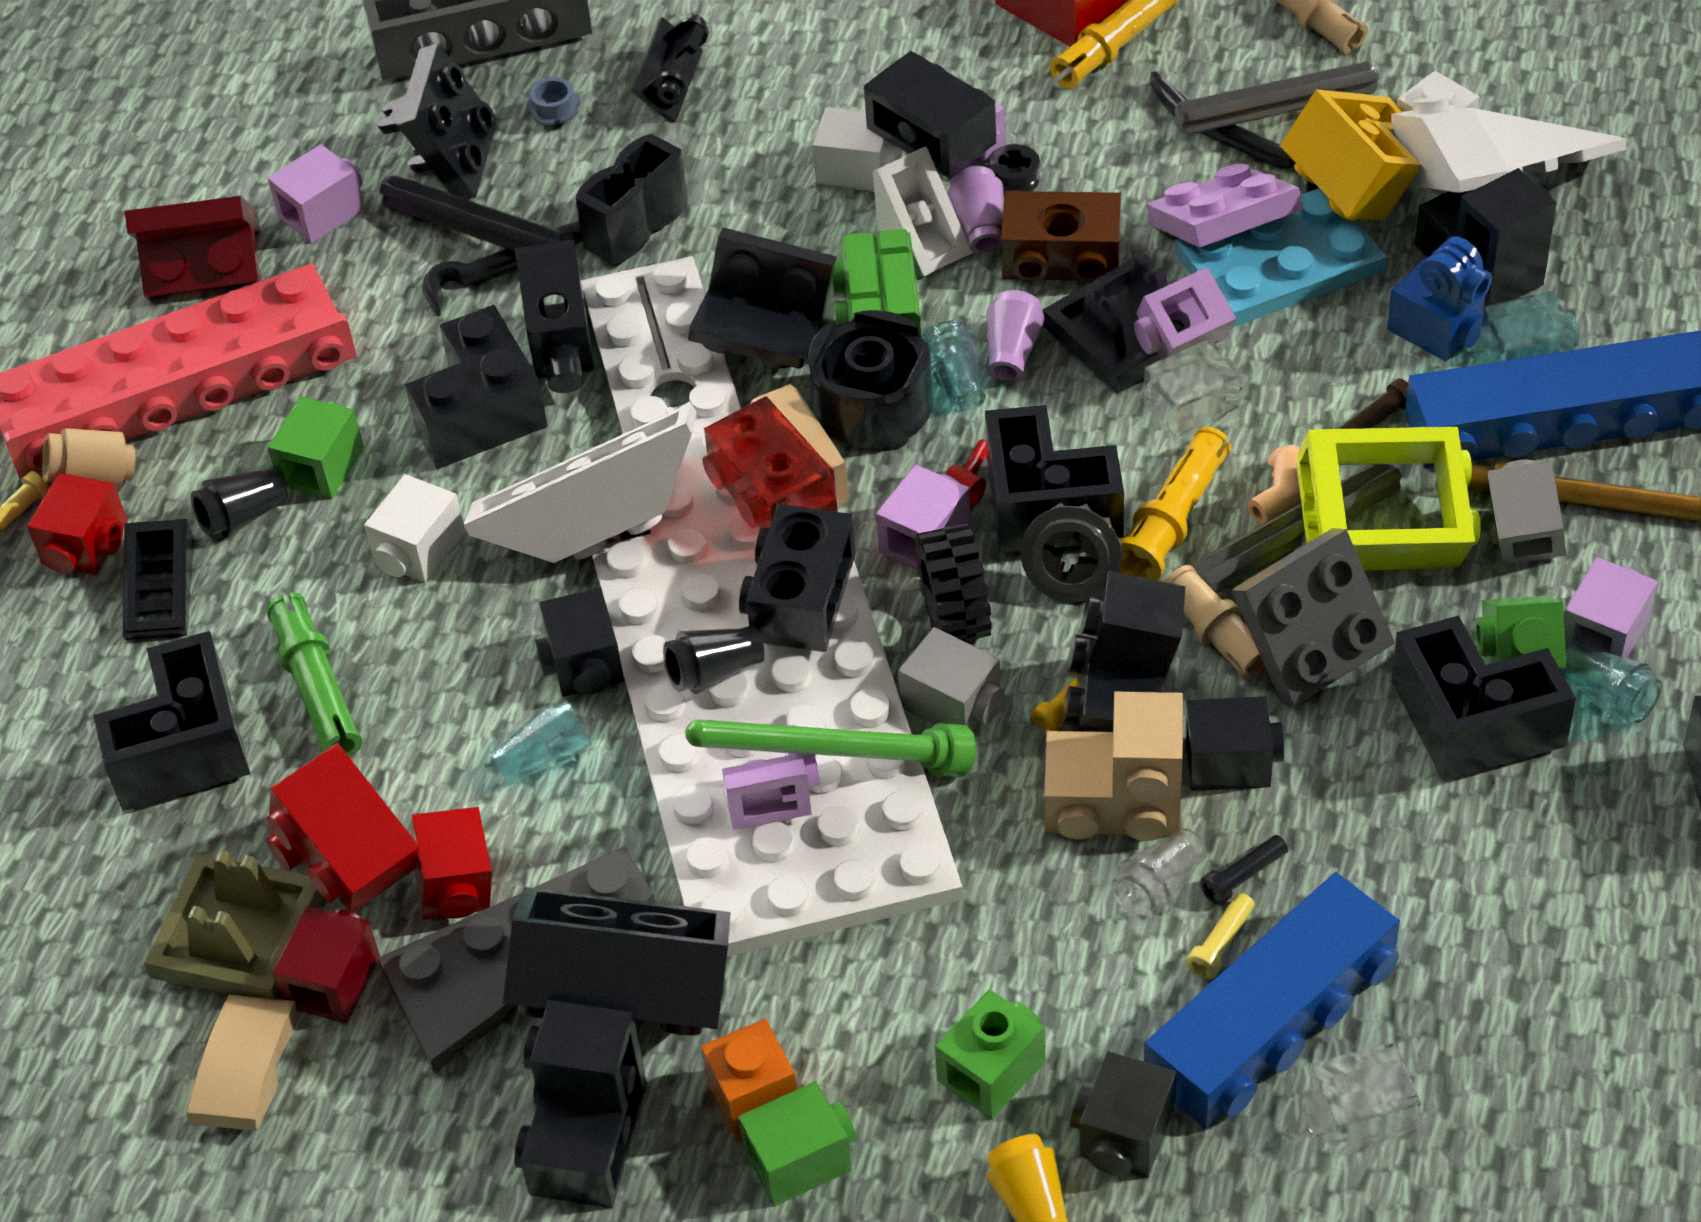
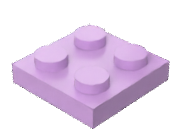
M1235 164L1224 167L1215 173V179L1201 184L1188 182L1171 186L1164 191L1165 197L1146 203L1149 220L1154 227L1199 248L1304 210L1299 187L1279 180L1272 174H1264L1254 170L1247 164Z

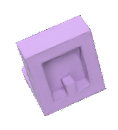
M785 753V756L767 760L756 759L742 765L722 768L732 830L812 815L809 787L820 785L815 755Z

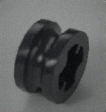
M1007 144L997 148L991 154L989 167L994 172L995 177L999 178L1003 184V196L1005 191H1034L1038 187L1040 182V159L1034 149L1022 144ZM1020 168L1021 172L1011 173L1009 169Z

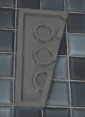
M626 846L533 887L655 903L653 892ZM522 893L378 957L381 970L433 1073L454 1059L453 1053L475 1036L479 1035L482 1038L504 1022L503 1015L517 1006L503 1004L512 920Z

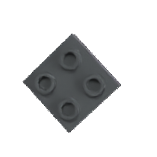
M1332 528L1232 589L1242 613L1241 619L1248 626L1279 700L1284 705L1297 706L1395 644L1347 529Z

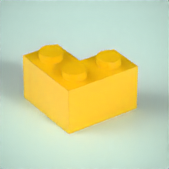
M1315 90L1280 144L1282 149L1296 162L1294 165L1296 172L1307 181L1316 184L1329 198V207L1337 215L1349 221H1357L1358 219L1385 221L1422 166L1393 135L1394 129L1392 128L1391 114L1403 111L1390 97Z

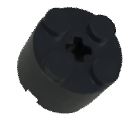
M865 310L854 313V321L836 327V320L825 325L816 334L808 354L813 410L816 419L828 437H832L843 444L859 448H880L892 451L905 446L909 438L926 424L933 407L930 348L928 342L926 341L925 343L919 335L918 327L911 320L896 313L881 310Z

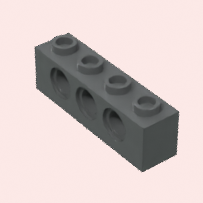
M363 0L382 81L412 75L419 49L439 43L452 62L462 64L593 34L588 0Z

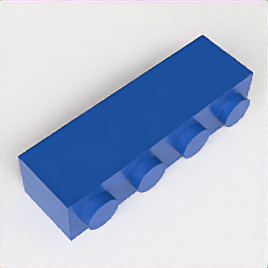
M1335 871L1144 1042V1062L1177 1071L1175 1104L1204 1129L1207 1130L1223 1114H1226L1229 1118L1237 1116L1254 1097L1257 1083L1272 1069L1277 1073L1284 1072L1297 1060L1304 1049L1305 1039L1320 1025L1325 1029L1335 1026L1348 1011L1353 1000L1352 996L1367 982L1372 986H1376L1388 977L1399 959L1396 947L1400 920Z

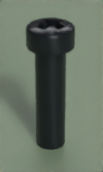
M1274 835L1222 871L1211 870L1200 878V888L1203 894L1214 905L1221 906L1232 898L1233 889L1288 852L1286 842L1279 835Z

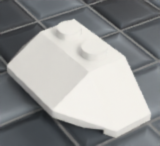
M691 402L651 422L494 494L472 502L464 522L466 531L469 536L555 563L571 555L576 560L589 557L601 550L607 544V539L628 530L630 535H635L652 528L662 519V514L665 513L693 432L697 414Z

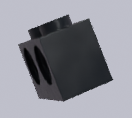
M777 503L770 528L762 527L758 533L755 547V563L757 565L754 576L744 577L739 596L740 613L748 615L749 626L754 625L757 628L763 643L819 652L827 651L855 558L852 514Z

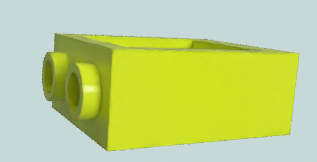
M1458 427L1308 430L1295 457L1306 544L1332 528L1347 529L1339 465L1434 463L1443 528L1347 530L1363 569L1405 570L1460 567L1473 545L1478 544L1481 531L1480 515L1476 507H1470L1467 491L1472 476L1471 457L1467 450H1461Z

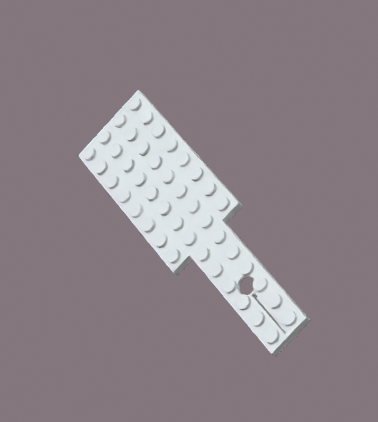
M693 256L581 280L585 305L622 434L681 407H666L662 399L651 396L654 389L660 384L678 380L687 382L694 387L690 392V401L688 402L692 403L697 412L693 432L666 511L662 514V519L655 526L648 529L650 534L605 544L601 550L592 555L599 586L602 588L618 644L623 677L683 906L731 912L727 957L963 900L962 884L924 769L919 761L815 755L820 785L809 787L812 815L732 830L722 768L742 765L756 759L767 760L785 756V753L694 747L688 743L685 737V730L690 722L694 720H713L785 726L795 724V726L900 734L912 733L854 561L826 652L763 643L765 658L762 663L749 666L698 694H694L690 690L677 692L674 689L664 665L663 645L666 641L676 639L679 631L735 629L749 626L748 615L741 614L739 611L740 589L744 577L754 576L757 568L755 563V547L758 533L762 527L770 528L776 506H771L724 354L712 352L702 344L687 339L689 327L705 297ZM645 289L647 290V293H648V297H649V300H650V303H651V307H652V310H653V313H654V317H655V320H656V323H657V327H658V330H659V334H660V337H661V340H662V344H663V347H664V350H665V354H666V357H667L668 364H669V367H670V368H668V366H667V362H666V359H665V355H664V352H663V349H662V345H661V342H660V339H659V335H658V332H657V329H656V325H655V322H654V319H653V315H652V312H651V308H650V305H649V302H648V298H647ZM832 493L785 503V505L838 512Z

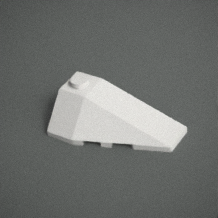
M1448 97L1417 99L1413 101V110L1391 114L1392 128L1394 129L1393 135L1422 164L1409 184L1410 186L1464 192L1477 189L1517 168L1523 172H1549L1558 169V163L1584 162L1626 150V138L1475 108L1449 106Z

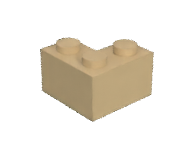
M1114 692L1113 732L1047 731L1044 790L1045 833H1061L1063 836L1071 839H1087L1095 834L1129 835L1140 841H1153L1163 836L1180 835L1183 693Z

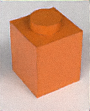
M766 1018L700 1046L708 1089L735 1143L742 1141L738 1121L739 1115L797 1090L795 1072Z

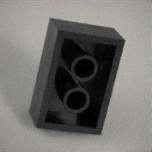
M524 887L512 920L503 1004L518 1005V1011L521 1014L543 1018L548 1000L629 1011L633 1013L634 1020L659 1022L660 1028L663 1031L676 1035H699L702 1033L703 1028L718 1030L731 912Z

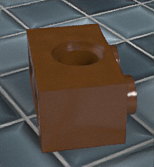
M1005 191L1001 233L1002 279H1020L1026 282H1036L1039 280H1079L1084 283H1090L1118 267L1120 256L1121 193Z

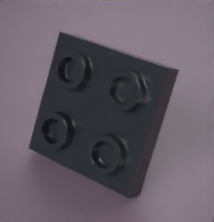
M439 43L419 49L406 95L383 105L381 111L386 117L380 119L376 125L383 134L402 132L412 144V150L417 155L410 158L407 162L412 171L423 172L432 170L450 194L470 200L477 197L497 120L491 107L479 98L467 82L460 66L452 62Z
M1147 254L1139 258L1134 257L1044 308L1045 323L1043 327L1113 391L1119 393L1165 366L1157 351L1149 355L1143 350L1135 335L1134 322L1139 320L1136 312L1143 297L1168 285L1166 272L1162 267L1152 271L1151 259ZM1171 320L1177 333L1186 329L1182 322Z

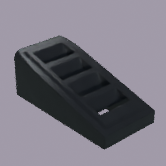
M187 519L124 523L122 635L125 640L188 635L193 534ZM173 553V559L144 561V555ZM173 572V578L143 580V574ZM173 591V598L141 600L142 593ZM173 611L172 619L139 621L140 613Z

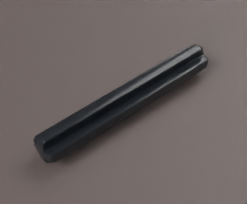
M397 175L390 176L387 183H382L379 189V193L383 195L382 204L389 209L514 252L515 248L562 241V233L557 229Z

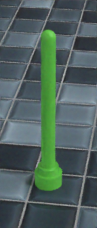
M694 720L688 724L685 730L686 740L694 747L919 761L922 767L929 769L935 776L964 777L970 772L976 757V742L973 732L968 726L961 724L938 723L931 729H926L921 735L713 720Z

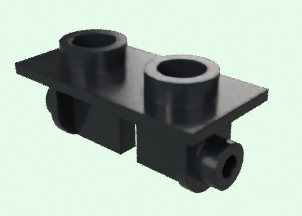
M692 14L681 19L673 26L665 18L661 17L658 20L631 92L669 122L676 123L703 51L700 46L708 39L709 29L704 18Z

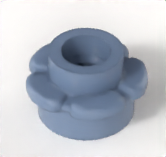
M548 77L539 80L531 87L530 98L527 101L526 108L536 123L547 126L559 125L572 120L578 114L577 107L581 101L578 93L573 90V86L568 80L560 77Z

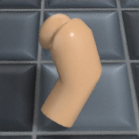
M1298 446L1279 447L1270 454L1267 465L1274 466V471L1271 472L1272 477H1274L1273 486L1247 502L1250 515L1261 525L1301 503L1295 459L1300 449Z

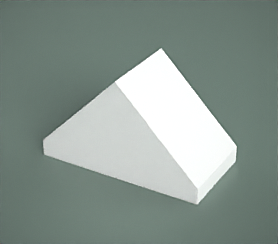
M927 147L921 148L873 171L877 228L880 231L906 229L910 233L914 269L921 277L972 254Z

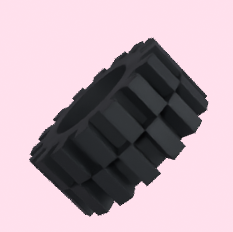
M969 524L917 533L915 536V552L919 563L917 564L918 575L921 578L922 585L920 586L926 602L925 608L930 617L931 628L935 627L962 641L991 636L992 622L990 619L991 607L987 599L989 595L988 588L983 577V564L979 560V549L977 543L974 542V534L972 529L969 528Z

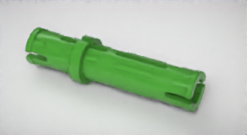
M289 593V600L294 610L291 613L288 610L283 594L278 595L268 603L266 614L272 622L280 642L278 649L280 655L278 656L283 669L292 673L321 745V752H325L335 745V742L339 741L340 746L348 756L357 753L362 746V738L355 728L328 662L330 648L326 637L315 630L307 610L306 601L301 594Z

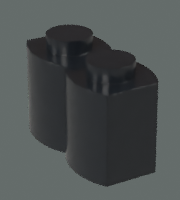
M652 133L642 136L628 144L619 153L614 166L598 171L581 185L575 200L584 249L613 265L623 262L644 247L652 231L667 226L684 211L688 203L682 149Z

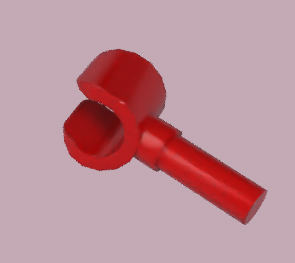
M983 439L977 442L967 461L961 467L953 464L946 473V475L954 478L960 484L969 487L970 511L983 498L986 489L985 479L977 475L986 458V440Z

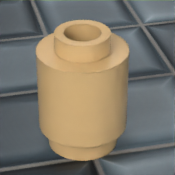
M62 428L60 434H46L42 452V475L45 482H54L60 472L114 483L117 492H119L123 480L131 481L133 479L135 448L134 445L125 444L122 432Z

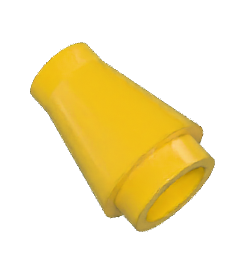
M1028 1134L1010 1139L989 1152L986 1160L991 1170L987 1173L986 1179L1016 1222H1068L1054 1150L1050 1147H1044L1039 1135Z

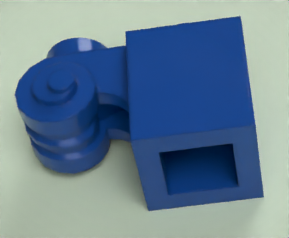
M1450 237L1430 257L1424 258L1391 290L1387 330L1445 362L1462 346L1466 348L1472 347L1482 335L1486 325L1483 307L1485 295L1492 282V274L1483 269V261L1476 248L1463 238Z

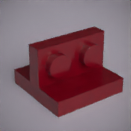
M232 196L124 211L127 234L136 239L145 298L246 286L261 281L255 234L260 233L258 211L243 197Z

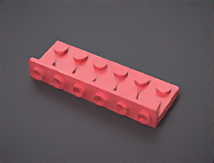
M311 263L1 372L0 430L20 479L30 471L42 472L43 444L47 433L60 434L62 428L122 432L126 441L151 431L164 430L173 423L206 411L220 410L231 402L256 393L278 389L287 382L320 370L333 369L345 361L356 358L357 355L348 321L343 313L337 312L314 264Z

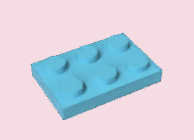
M1320 188L1301 195L1304 210L1199 248L1180 238L1175 240V255L1190 275L1208 267L1237 318L1232 328L1385 272L1387 257L1358 220H1346L1329 207V198Z

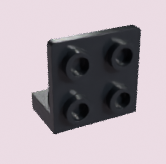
M723 227L718 236L709 289L689 327L687 339L700 343L706 349L715 353L728 354L735 352L758 358L770 367L781 369L789 367L803 368L812 340L818 333L824 319L837 256Z

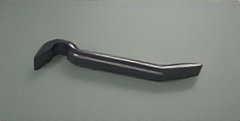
M1156 71L1150 73L1152 89L1167 111L1175 117V106L1179 102L1187 101L1188 99ZM1238 125L1200 132L1276 168L1289 169L1296 163L1282 149L1280 144ZM1306 181L1305 193L1318 189L1319 187L1316 184Z
M578 216L570 223L555 228L562 233V241L574 240L575 245L582 242ZM503 249L468 264L459 261L439 263L430 268L423 279L422 292L435 314L440 316L442 308L441 286L444 283L457 281L466 286L477 285L517 269L516 254L514 251Z

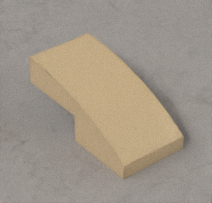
M228 995L212 1029L198 1068L187 1110L188 1124L257 1131L277 1090L276 1064L297 1023L295 1001Z

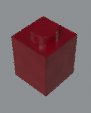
M306 905L272 971L282 1000L295 1001L297 1011L347 1024L373 973L378 957H380L370 922L348 910L334 909L327 911Z

